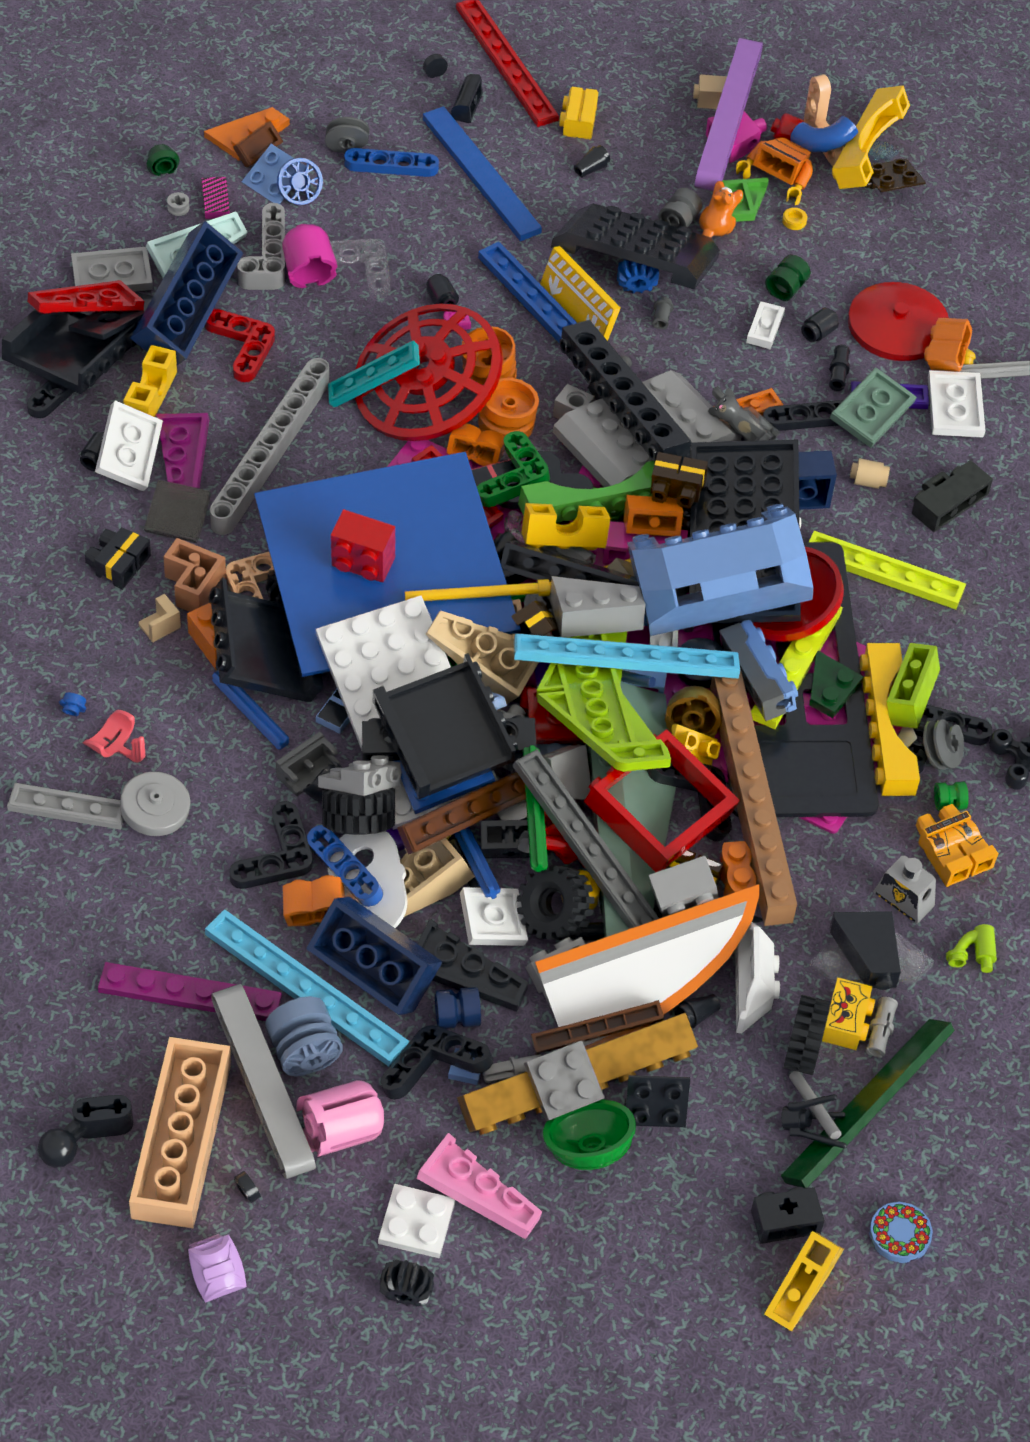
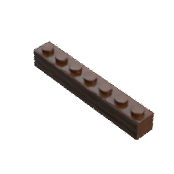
M656 1000L640 1006L533 1033L530 1038L536 1055L563 1048L579 1041L585 1042L663 1021L664 1016L660 1002Z

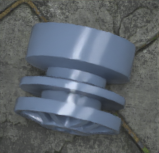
M309 996L288 1001L277 1007L269 1014L265 1021L267 1034L272 1045L276 1048V1055L280 1060L282 1070L287 1075L297 1077L322 1070L330 1066L342 1053V1042L337 1036L336 1028L331 1025L329 1012L325 1003L320 998Z

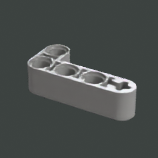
M269 203L262 210V256L243 257L237 264V282L243 289L275 290L283 287L285 284V257L282 248V242L285 237V210L278 203Z

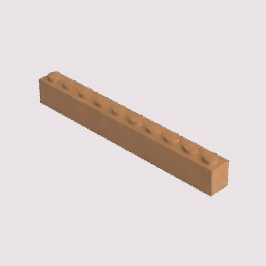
M741 669L738 679L712 676L710 691L719 700L722 717L718 730L733 794L740 800L736 807L744 841L749 846L751 852L750 866L756 875V885L759 884L758 902L764 926L793 923L797 901Z

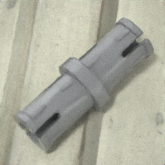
M881 997L878 1001L875 1019H872L870 1023L871 1035L866 1047L868 1055L878 1058L885 1056L888 1038L894 1031L892 1023L898 1006V1002L891 997Z

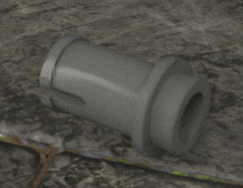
M660 297L654 303L655 314L652 325L654 328L665 330L669 326V317L674 306L671 299Z

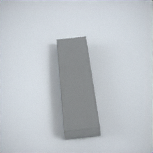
M14 783L7 805L8 811L120 830L124 821L120 811V800Z

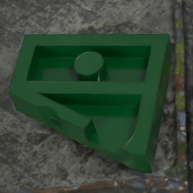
M818 651L815 657L809 705L833 719L862 684L864 676Z

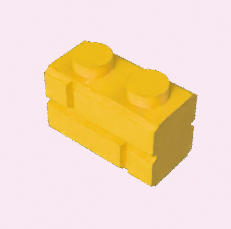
M571 87L569 96H564L562 110H566V112H561L559 126L564 127V136L592 139L599 92L597 90L587 88L583 90V88Z

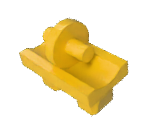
M672 724V735L701 763L712 765L713 759L718 758L721 744L717 742L718 739L678 724Z

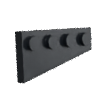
M429 918L417 944L442 961L432 981L457 990L477 987L481 999L517 1012L526 994L529 982L500 963H493L484 957L483 952L475 947L473 949L460 941V937L452 932H445L438 927V923Z

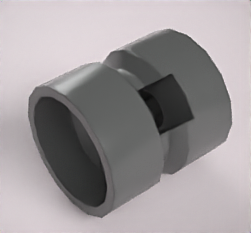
M679 188L661 209L658 219L664 220L670 226L677 228L679 226L688 227L702 210V201L693 190Z

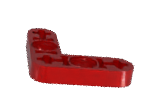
M213 309L205 324L206 330L211 333L245 342L233 363V376L240 382L252 381L275 341L274 327L269 323L220 309ZM239 325L246 327L243 331H236L233 328ZM267 333L263 336L262 342L259 341V335ZM251 350H258L261 352L259 355L251 356L248 354V352ZM246 362L249 363V369L242 372L246 367Z

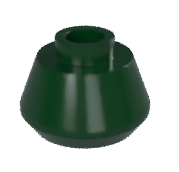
M158 144L150 149L146 165L150 173L161 176V174L166 173L172 174L177 169L180 159L178 154L168 145Z

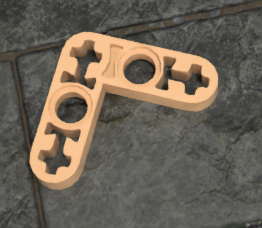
M824 74L811 78L805 108L804 122L815 128L829 126L826 116L831 85L828 77ZM844 146L823 152L832 166L835 165Z
M269 552L236 560L226 566V581L231 592L240 594L243 591H251L254 594L252 597L263 599L257 582L267 580L269 570L260 571L256 567L260 564H268L271 566L269 570H274ZM236 571L242 574V582L240 583L237 574H234Z

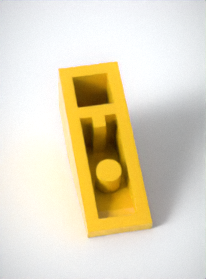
M812 1231L764 1315L792 1331L828 1278L844 1249L819 1233Z

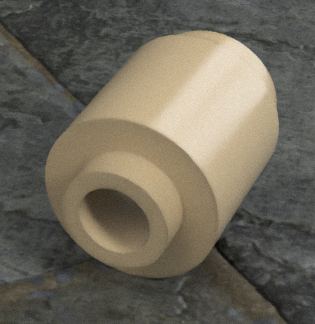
M859 458L858 463H852L850 478L854 479V484L879 489V487H886L890 467L884 466V463Z

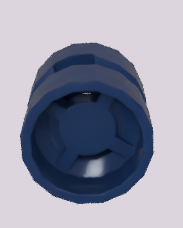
M477 987L461 988L458 993H454L452 989L435 991L434 1002L438 1027L453 1029L457 1023H461L463 1027L481 1026V1006Z

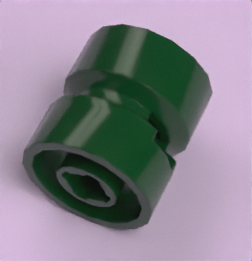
M792 254L787 255L766 278V289L770 295L782 301H789L809 279L811 274L810 267L801 257Z

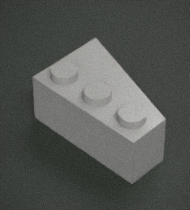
M552 576L550 603L561 637L643 630L645 602L639 586Z

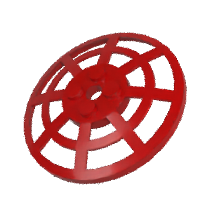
M454 304L426 305L403 313L384 325L365 346L355 370L364 366L370 353H376L377 359L397 349L391 347V345L408 332H410L411 341L414 340L419 345L420 364L429 362L426 368L418 369V365L355 397L358 409L366 421L378 432L404 441H422L441 437L473 419L491 399L502 373L503 356L500 342L488 321L481 315L466 307ZM431 312H456L449 320L427 319L419 321L418 317L419 315ZM468 315L482 326L489 340L473 342L469 334L457 324ZM408 320V326L397 331L385 344H378L387 333ZM442 326L434 337L421 336V327ZM453 330L462 338L465 344L449 348L444 339ZM491 349V367L484 385H481L470 379L475 368L476 352ZM467 354V362L463 374L454 371V357ZM395 379L401 388L395 399H392L385 393L382 385ZM448 380L456 383L447 393L436 399L435 391L441 388ZM464 388L477 394L473 401L462 411L443 421L439 407L453 400ZM375 390L380 400L390 407L384 422L377 419L363 402L362 398ZM408 394L425 396L426 403L404 404ZM429 411L433 423L432 426L414 429L394 426L399 412L417 414Z

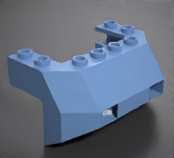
M783 504L768 506L767 511L761 512L762 517L747 520V525L737 527L736 523L726 524L719 527L720 531L709 533L708 529L699 530L692 533L693 537L682 539L681 536H672L666 538L665 543L658 544L656 539L649 537L648 534L632 537L633 541L627 542L633 574L639 583L645 602V615L650 636L813 600V583L809 563L795 513L788 506L783 507ZM775 566V575L757 579L756 570ZM700 583L702 591L676 596V588Z

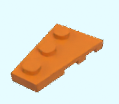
M271 107L204 131V137L239 161L240 158L233 146L269 121L272 122L279 133L290 125V119Z

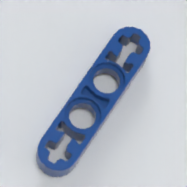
M361 148L349 149L344 154V165L350 171L423 177L434 176L439 171V159L433 154ZM383 160L385 163L375 164L374 161ZM399 162H408L409 165H408V166H400V165H398V163H399Z
M323 825L312 828L307 835V841L313 852L336 877L341 878L343 885L360 904L366 907L378 904L383 897V889L376 878L331 830ZM322 837L323 839H325L329 845H327V847L325 848L320 841H318L319 838ZM336 852L344 853L339 861H330L332 855ZM359 869V874L354 879H346L349 871ZM364 883L372 891L369 895L361 888Z

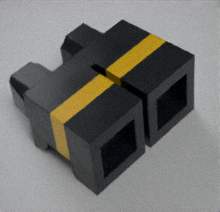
M123 527L117 533L105 529L99 538V545L104 547L101 551L93 546L85 552V563L95 568L97 577L101 578L104 576L112 580L114 586L123 590L134 577L136 571L138 572L151 556L150 539Z

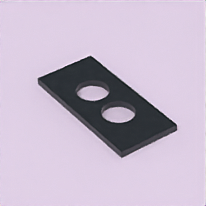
M135 292L145 301L144 310L132 312L95 311L69 325V331L104 340L140 321L153 296ZM107 318L119 319L115 322L110 323L99 322Z

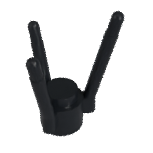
M836 1094L802 1102H789L788 1106L783 1107L781 1113L782 1127L784 1130L790 1131L791 1137H804L843 1149L847 1147V1144L804 1131L805 1128L811 1126L812 1119H817L813 1112L806 1108L834 1101L837 1099ZM828 1112L832 1119L844 1118L846 1116L845 1112Z

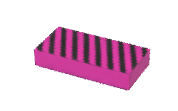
M226 177L201 178L205 219H213L230 214Z

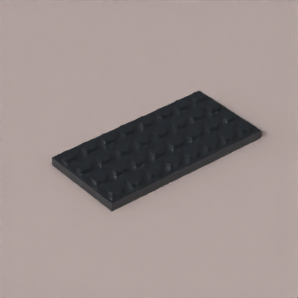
M798 439L691 442V458L707 461L708 469L707 480L704 488L701 489L698 503L693 502L690 507V537H693V532L708 529L709 533L720 531L719 527L726 524L736 523L737 527L747 525V520L762 517L761 512L767 511L768 506L783 504V507L788 506L795 513L800 529ZM775 566L756 570L757 579L776 574ZM700 583L690 585L689 594L702 591ZM801 602L712 623H742L745 620H751L752 622L801 621Z

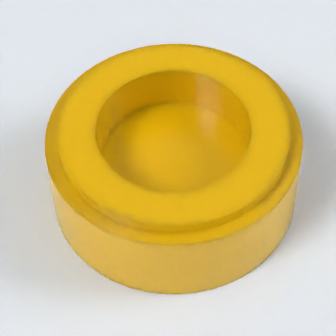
M789 208L783 213L782 223L788 229L800 230L806 226L807 214L802 209Z

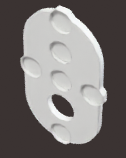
M386 831L366 835L344 834L340 840L353 855L365 849L373 851V861L365 868L383 889V897L378 904L366 908L396 928L406 913L407 894L404 884L406 870L400 863L395 841ZM336 852L332 855L330 861H339L344 853ZM328 868V874L335 876ZM359 869L349 871L346 879H354L359 874ZM365 883L361 886L368 895L372 892ZM344 886L345 897H351L359 903V901Z

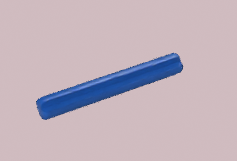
M219 671L214 672L212 680L216 686L277 749L281 750L289 744L288 735L241 687L220 683Z
M470 827L454 833L486 898L491 897V899L497 898V894L500 893L501 889Z

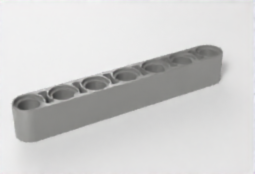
M238 984L212 993L211 998L216 1014L281 1170L284 1169L285 1171L283 1173L284 1178L289 1179L316 1169L312 1151L243 986Z

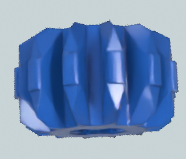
M626 259L618 263L617 281L623 287V291L631 290L633 294L635 292L643 294L644 290L652 291L653 286L658 285L659 269Z

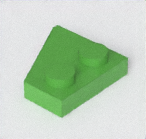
M768 178L722 181L724 186L731 189L732 192L736 190H742L743 199L732 213V216L736 218V222L755 220L768 187Z

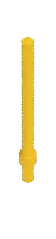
M549 579L537 580V583L405 591V600L422 596L423 601L538 594V597L550 596L551 582H549Z

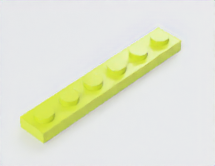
M817 531L813 532L809 542H835L841 545L844 551L847 572L955 610L965 590L966 583Z
M840 606L832 620L819 631L805 638L793 640L779 662L783 664L786 670L788 682L793 681L797 690L815 661L816 653L821 650L839 619L843 607ZM756 704L751 710L753 721L772 729H776L783 716L765 721Z

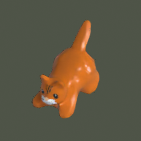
M722 181L715 183L710 204L702 211L699 219V225L703 229L702 235L711 238L712 236L722 237L733 231L736 225V218L732 216V213L743 199L742 190L732 192L731 189L724 186Z

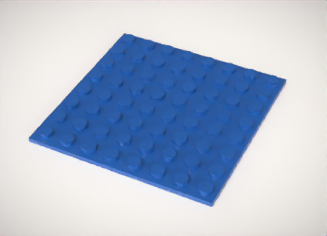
M466 452L254 493L302 677L330 671L316 636L317 628L405 601V591L507 585ZM343 509L395 526L396 557L384 583L376 580L370 581L361 575L343 572L332 566L331 533ZM511 596L424 601L432 622L439 611H444L472 620L473 623L497 628L498 631L507 634L521 632L520 626H517L511 617L516 613Z

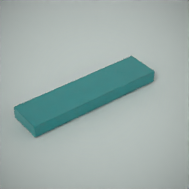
M413 340L328 383L329 404L337 407L420 365L419 345Z

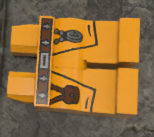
M950 804L940 810L938 815L942 820L936 823L931 814H925L917 819L916 828L920 834L918 843L924 849L927 858L946 887L967 879L969 875L972 877L994 867L999 853L993 845L988 846L976 824L970 820L971 816L968 811L960 813L953 804Z

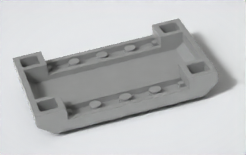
M670 370L642 382L690 438L691 442L741 441V436L731 428L727 421L719 419L708 412L709 408L713 406L680 373ZM603 399L565 413L554 424L553 434L603 487L615 485L629 479L646 462L652 461L648 453L641 445L637 444L634 436L628 429L624 428L620 419L611 412Z

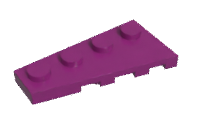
M208 413L156 414L158 419L163 420L160 439L171 500H198L210 421Z

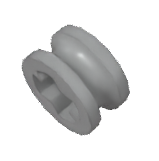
M180 192L169 195L167 198L169 213L175 216H182L188 213L190 209L189 197Z

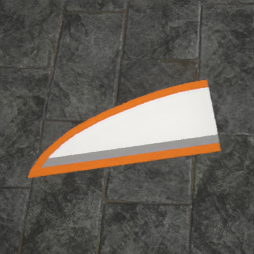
M759 884L536 961L535 964L558 1027L651 1003L659 1000L663 1015H665L704 984L730 958L753 920L759 899ZM649 1025L583 1042V1044L585 1046V1049H588L599 1044L605 1043L607 1041L613 1040L615 1038L621 1037L623 1035L640 1030Z

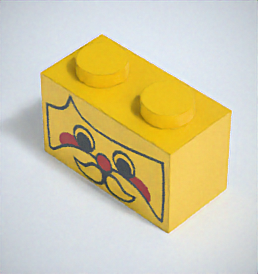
M837 977L822 1042L857 1050L859 1040L866 1041L869 1024L864 1023L865 1016L871 1017L875 999L870 998L872 986Z

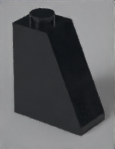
M892 911L833 912L830 933L862 982L879 990L896 988L901 969Z

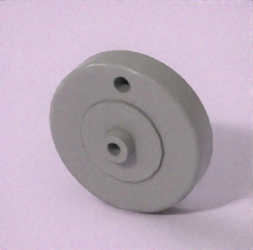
M155 771L141 773L130 779L122 790L120 799L121 815L125 822L139 833L149 836L168 835L178 830L188 818L190 809L188 790L180 780L172 775Z

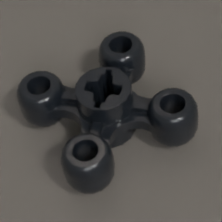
M1005 729L995 730L991 735L989 747L995 754L1004 755L1009 753L1014 756L1015 764L1007 769L1005 781L1011 789L1019 790L1027 784L1030 772V734L1029 737H1025L1020 742H1017L1012 738L1009 731Z

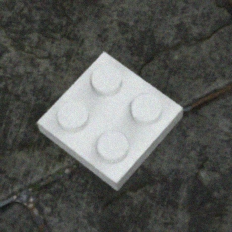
M463 887L460 892L469 945L524 946L528 941L526 927L520 921L524 916L517 912V908L522 907L521 902H516L517 895H519L518 889L500 888L501 891L497 894V898L491 899V897L486 898L481 888Z
M394 1184L378 1238V1244L440 1258L455 1200L448 1196Z

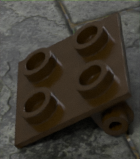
M898 158L890 162L871 164L874 173L865 188H870L871 190L877 188L880 192L923 185L926 184V181L907 159Z

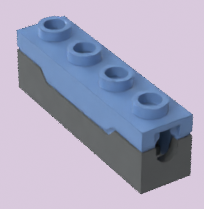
M745 620L742 623L719 630L724 651L738 652L745 688L765 721L796 710L795 697H798L797 688L793 681L788 682L783 664H777L772 646H766L760 627L755 628L751 620Z

